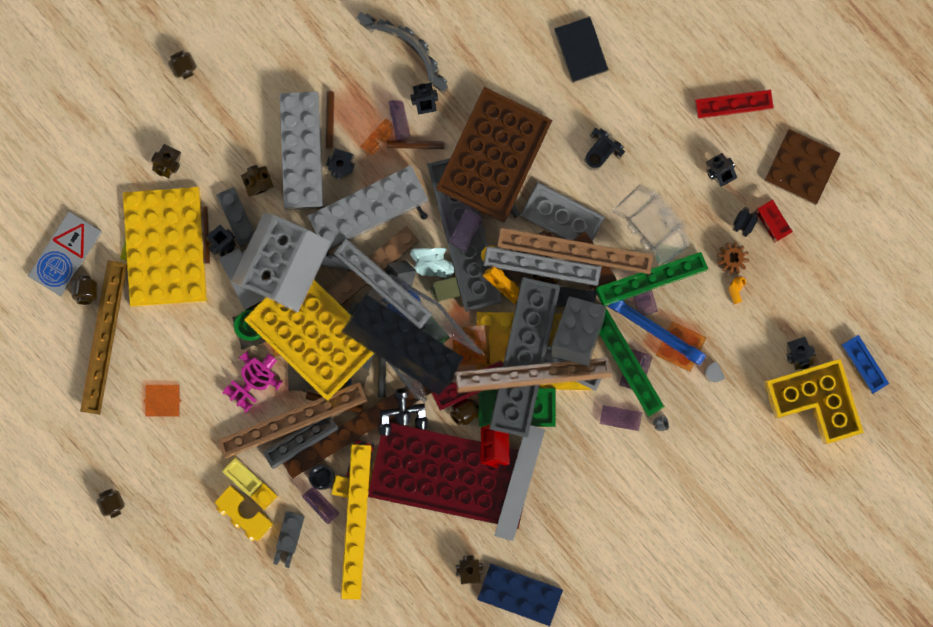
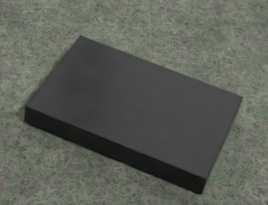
M591 17L554 28L572 83L609 71Z

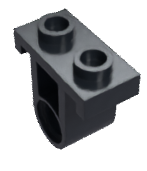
M595 128L590 137L596 136L599 139L588 151L584 163L588 169L598 170L614 151L618 154L616 158L620 160L625 153L623 150L624 146L616 140L613 142L609 139V134L605 130ZM590 156H597L600 160L599 163L596 165L591 164L589 161Z

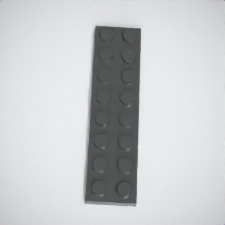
M450 158L428 163L427 166L464 310L468 312L502 303L500 291L482 276L485 270L492 267L484 266L481 258L482 250L488 245L479 211L435 190Z
M522 277L502 368L544 364L560 290L559 285ZM539 385L499 388L489 429L528 437Z

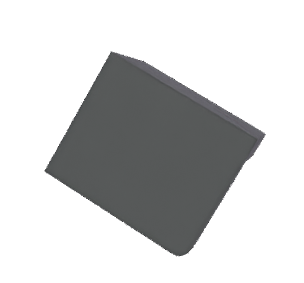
M406 260L387 263L385 270L403 288L412 286L416 270Z

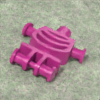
M248 351L240 356L239 360L242 359L246 364L241 371L246 384L241 387L232 380L230 383L237 388L236 392L230 388L231 385H228L222 392L223 395L226 394L230 397L229 400L231 402L235 399L238 402L236 406H241L245 413L253 406L252 403L249 404L245 399L248 397L254 403L257 401L256 398L248 393L251 388L263 391L271 385L278 391L283 382L282 380H276L274 378L276 374L270 370L277 362V359L269 353L262 362L257 358L251 359ZM251 365H253L254 369L256 370L255 373H253ZM246 370H248L249 374L252 376L249 380L246 376ZM261 376L268 377L269 380L264 381L260 378ZM258 381L265 383V386L257 387L255 384ZM240 392L244 394L241 399L237 396Z

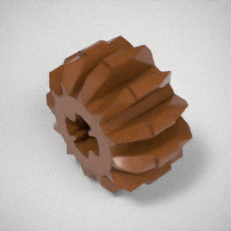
M734 242L732 247L730 243H726V249L724 247L719 249L723 254L716 255L717 258L722 259L717 262V265L724 264L725 266L721 270L724 272L729 268L728 274L730 275L733 273V269L736 274L740 273L739 267L745 270L746 266L743 263L749 262V259L744 258V256L749 254L748 251L742 253L743 245L737 249V242ZM729 254H730L731 256H732L733 254L736 255V257H735V260L737 261L736 263H735V261H733V262H730V261H729L730 258H731V257L729 256Z

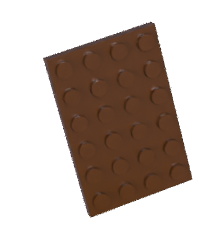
M484 87L435 190L505 223L553 120Z

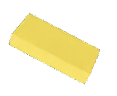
M236 457L222 470L249 497L263 484Z

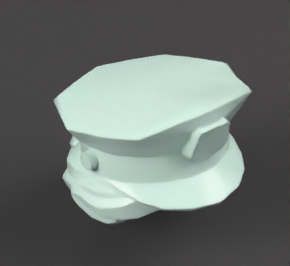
M446 248L411 250L410 255L415 260L413 269L420 275L449 279L454 273L453 264L444 260Z

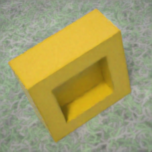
M336 475L331 494L347 498L349 478Z
M265 483L251 496L263 510H266L278 497Z

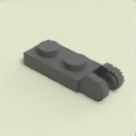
M286 511L273 564L278 565L281 552L286 551L289 553L285 560V567H290L305 516Z

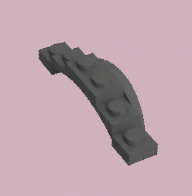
M360 12L356 19L370 33L374 30L385 32L405 42L425 63L429 83L442 94L448 90L447 80L441 75L436 76L439 71L438 63L428 56L429 45L421 38L417 40L413 36L414 32L407 26L405 28L401 25L395 27L390 21L386 20L384 22L381 18L375 24L376 20L367 13L365 15Z

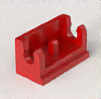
M773 199L755 210V212L759 213L758 217L774 243L793 232Z
M490 424L481 427V464L496 468L498 463L505 466L509 465V433L489 429Z

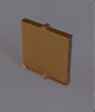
M146 385V399H144L146 403L145 417H180V402L182 401L180 399V385Z

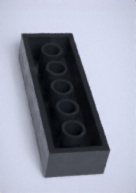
M365 294L341 331L438 395L449 385L464 358L368 294Z

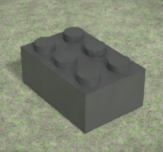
M569 296L552 344V356L589 366L605 319L606 306Z

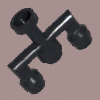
M395 389L394 396L398 399L399 408L379 410V434L384 436L391 434L390 416H395V421H397L398 425H407L411 420L410 413L417 412V417L415 418L416 428L426 429L428 418L425 413V403L406 407V398L410 395L409 389Z

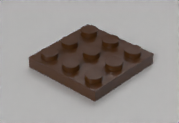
M788 129L764 181L817 205L841 153Z

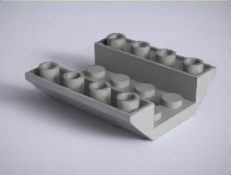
M263 213L231 283L299 312L331 242L280 217ZM287 236L288 243L281 246L280 239ZM270 271L271 278L268 281H264L263 274Z

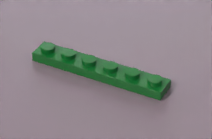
M702 252L652 268L650 274L637 273L599 286L595 290L601 305L607 306L706 272L708 266Z
M606 308L600 336L647 416L650 417L665 408Z

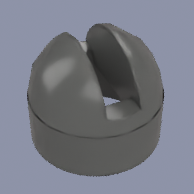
M665 415L654 419L653 425H656L654 427L655 430L665 431L669 429V422Z

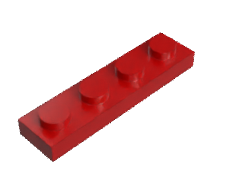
M771 89L695 100L697 119L764 111L774 108Z

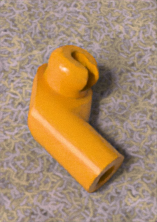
M743 276L735 277L729 286V293L733 304L743 302L740 295L741 289L746 285V279Z

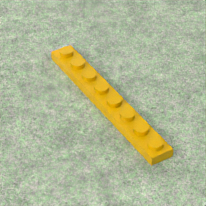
M351 444L341 599L361 600L371 445Z

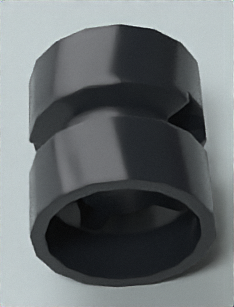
M317 465L309 473L311 486L318 490H325L331 487L335 481V472L328 465Z

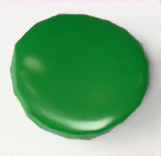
M254 309L243 311L234 321V332L243 340L254 341L261 337L244 320Z

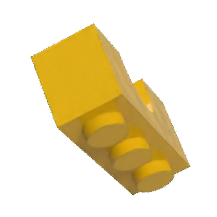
M230 485L216 500V510L223 516L227 514L231 518L230 522L236 528H243L246 531L245 536L251 541H260L275 523L261 511L253 518L244 517L240 512V505L246 497L234 486Z

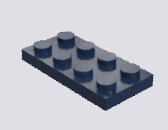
M490 563L477 600L550 626L563 589Z

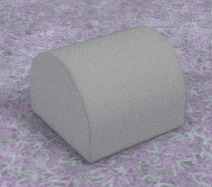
M713 362L706 366L704 376L708 381L719 382L724 380L725 377L718 362Z

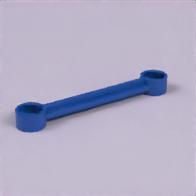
M623 301L607 305L613 311L620 313L683 354L693 363L700 366L706 355L688 345Z

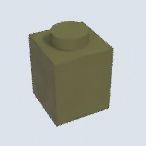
M456 277L433 283L434 287L431 288L433 299L437 298L438 302L460 297Z

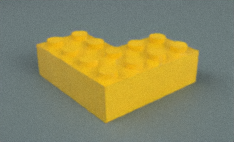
M841 359L764 381L774 417L781 418L812 408L823 444L833 443L864 433Z

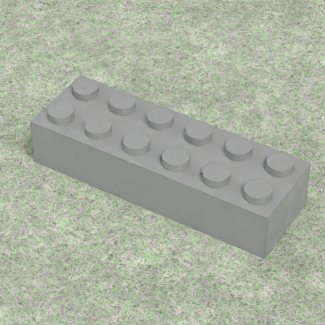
M318 92L280 93L284 209L324 208L320 95Z
M410 165L308 215V218L316 234L331 242L329 251L340 246L345 239L350 241L427 203L428 198Z

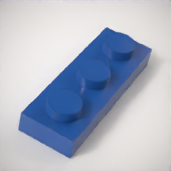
M859 335L841 345L871 394L889 384Z

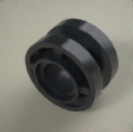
M744 207L738 213L732 230L735 232L741 230L742 235L747 237L754 229L759 213L754 211L750 214L749 208Z

